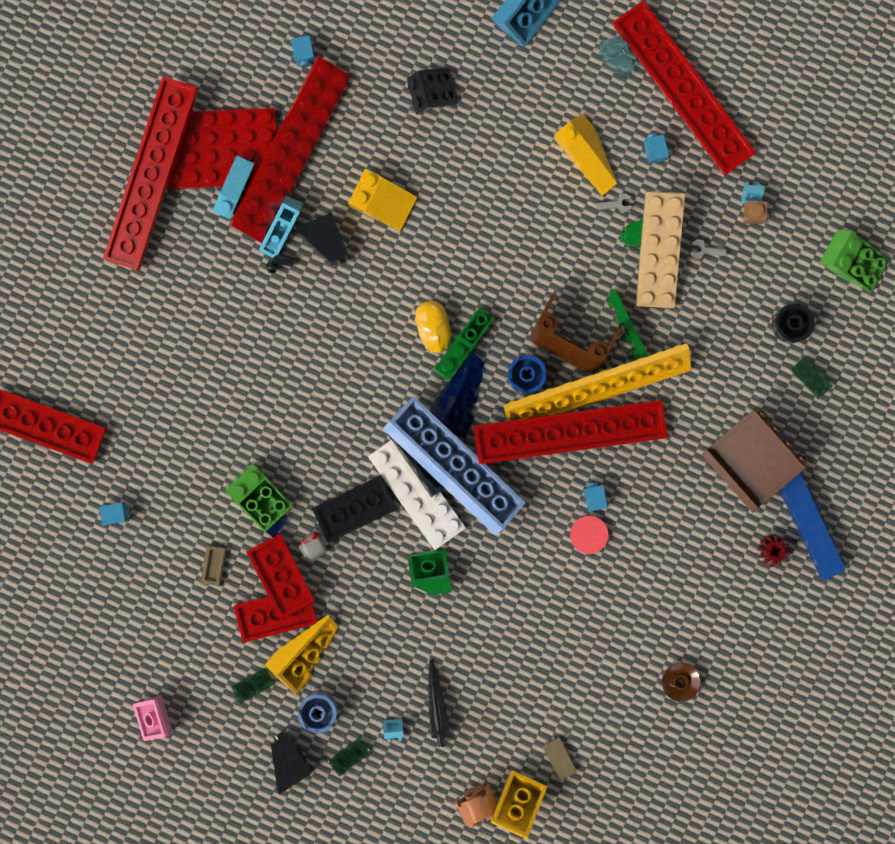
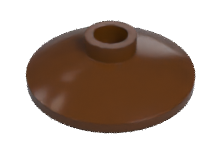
M673 664L663 674L662 688L665 694L674 701L685 702L691 700L700 689V676L695 668L689 664ZM679 678L683 679V684L681 685L677 684Z

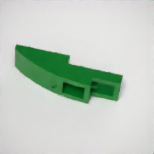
M478 308L436 365L434 371L449 381L495 318L481 308Z

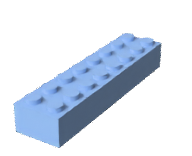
M414 396L384 426L383 430L494 535L502 531L526 503L486 464L478 465V457Z

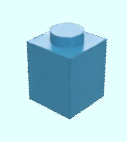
M310 36L291 39L296 65L300 67L311 66L315 58Z
M658 133L648 135L643 142L648 164L666 161L669 158L664 135H658Z
M598 482L586 484L587 488L583 489L587 511L608 508L603 485H598Z
M126 502L99 507L102 526L129 521L128 517H131L130 508L126 506Z

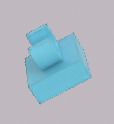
M746 182L741 196L742 203L762 201L764 186H760L759 182H756L755 185H749V182Z
M402 719L383 721L384 739H387L388 742H391V738H398L401 741L402 737H404Z

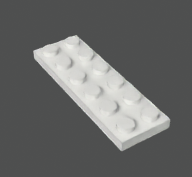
M392 440L368 456L434 550L466 528L441 492L430 497Z

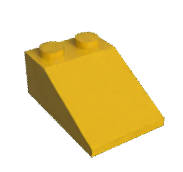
M365 169L348 204L349 207L401 232L417 197L385 178Z
M512 770L499 797L491 823L527 839L548 786Z

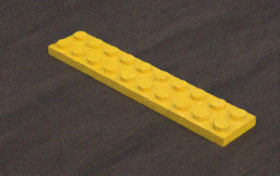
M687 343L677 345L666 351H659L654 355L642 357L636 361L621 364L618 367L603 370L591 376H585L574 382H567L556 388H549L544 392L532 394L517 401H511L503 405L507 421L564 414L691 371L690 349Z

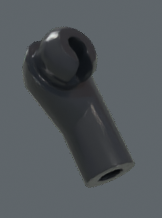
M275 255L267 262V271L273 274L276 273V270L281 265L292 267L294 257Z

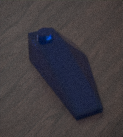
M471 353L434 400L430 412L453 434L461 438L466 437L473 421L474 415H471L473 403L476 404L477 397H475L476 388L481 383L485 363L474 353Z

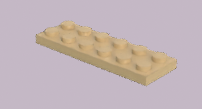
M645 191L636 306L675 308L685 193Z

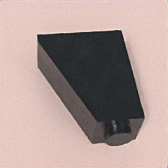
M332 213L296 227L298 233L332 265H342L347 262L346 259L350 258Z
M283 731L273 737L274 741L271 743L276 785L279 794L313 772L312 766L289 731L285 734Z

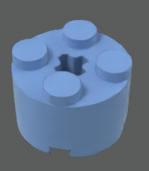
M318 691L310 693L303 699L298 709V720L301 726L316 734L328 731L335 723L338 715L337 703L327 692ZM316 708L322 710L321 716L314 714Z

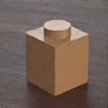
M747 201L744 204L743 224H763L767 221V202Z

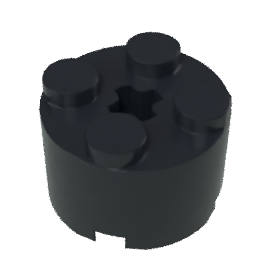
M786 305L773 316L771 321L773 333L780 341L787 344L805 340L813 332L814 316L810 309L804 305ZM794 320L796 323L794 327H791V321Z

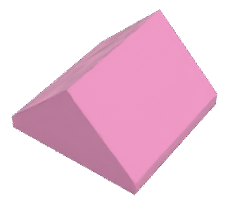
M162 695L133 704L144 741L167 737L173 732Z

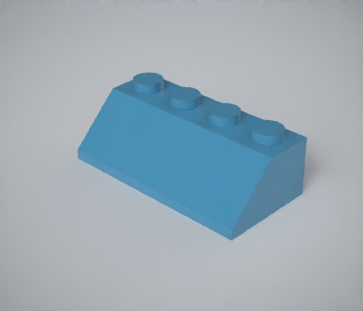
M505 0L491 19L503 32L525 47L561 0Z

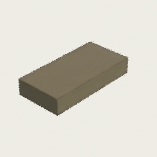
M207 545L201 583L220 586L227 548Z
M560 737L542 745L559 780L577 772Z

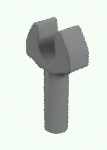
M625 193L619 194V198L616 201L596 203L597 210L617 208L621 214L627 213L633 208V206L622 205L623 200L631 199V196Z
M698 239L691 243L692 246L700 247V252L690 253L695 259L700 260L705 254L726 256V249L707 247L704 244V240Z

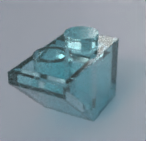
M617 36L600 41L598 50L602 64L625 77H630L634 66L631 58L628 59L626 53L628 52L626 40L623 41L622 36Z

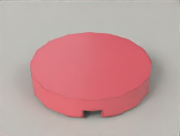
M584 516L578 518L573 523L570 529V539L572 545L578 551L585 554H593L599 552L606 545L608 530L601 519L594 516Z

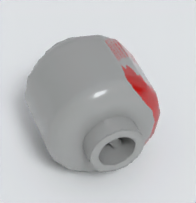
M312 532L301 539L299 548L306 559L315 560L326 554V546L329 543L324 534L320 536L319 533Z

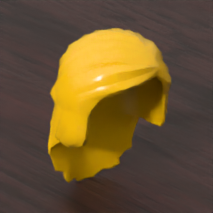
M436 301L423 302L415 311V322L420 338L425 345V349H429L430 352H444L445 349H448L452 336L447 313L442 304Z

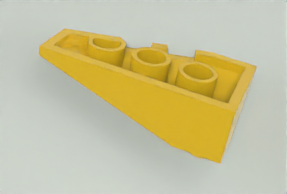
M584 114L571 120L555 133L554 140L602 196L617 184L596 129Z
M328 615L277 650L265 666L294 694H297L310 680L312 668L315 663L318 664L321 660L319 656L322 650L328 647L338 626Z

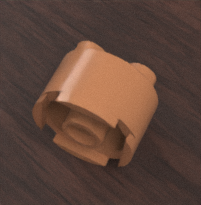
M483 784L465 791L463 798L460 799L458 796L455 799V805L464 823L469 828L475 827L484 819L487 821L491 820L498 803L489 784L485 788Z

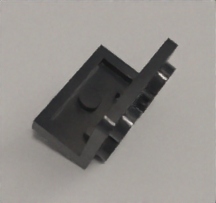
M449 68L419 70L407 78V85L411 93L412 105L416 115L423 114L431 108L455 106L458 104Z

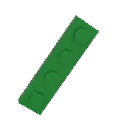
M616 290L609 292L606 302L610 309H614L616 313L614 318L618 325H622L625 331L623 336L626 342L631 343L633 350H631L635 360L648 357Z

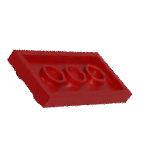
M281 534L246 551L280 620L316 602Z
M269 596L233 606L243 643L314 625L318 622L313 604L283 620H280Z

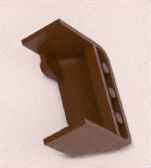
M555 289L531 332V340L535 345L587 373H594L608 356L622 331V325H618L608 344L596 341L591 344L588 350L554 332L557 327V319L547 311L558 293V290Z

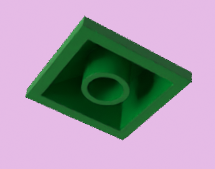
M445 549L408 554L412 586L432 595L452 592Z

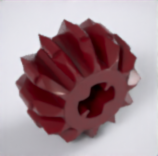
M774 534L772 539L769 535L766 536L767 542L760 540L763 548L757 547V550L762 551L758 558H764L763 564L766 565L769 562L770 567H774L775 562L778 566H782L781 560L788 561L784 555H790L791 552L785 550V548L790 546L789 543L783 544L785 538L781 537L778 540V535ZM772 546L777 548V551H775L776 555L770 554Z

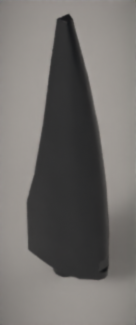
M432 659L429 660L428 708L431 738H437L438 747L446 746L445 737L450 736L448 716L440 681Z

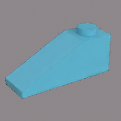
M236 155L215 203L213 212L229 219L232 217L253 168V162Z
M285 196L260 246V252L272 258L279 254L303 206L302 203Z

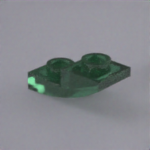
M805 357L790 369L818 400L833 387Z
M263 668L231 686V689L239 704L275 684L267 669Z
M358 737L327 762L340 777L371 752L361 738Z

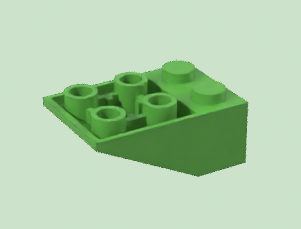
M837 229L819 263L833 273L872 293L890 259L852 231Z
M254 462L225 487V492L264 532L293 507Z

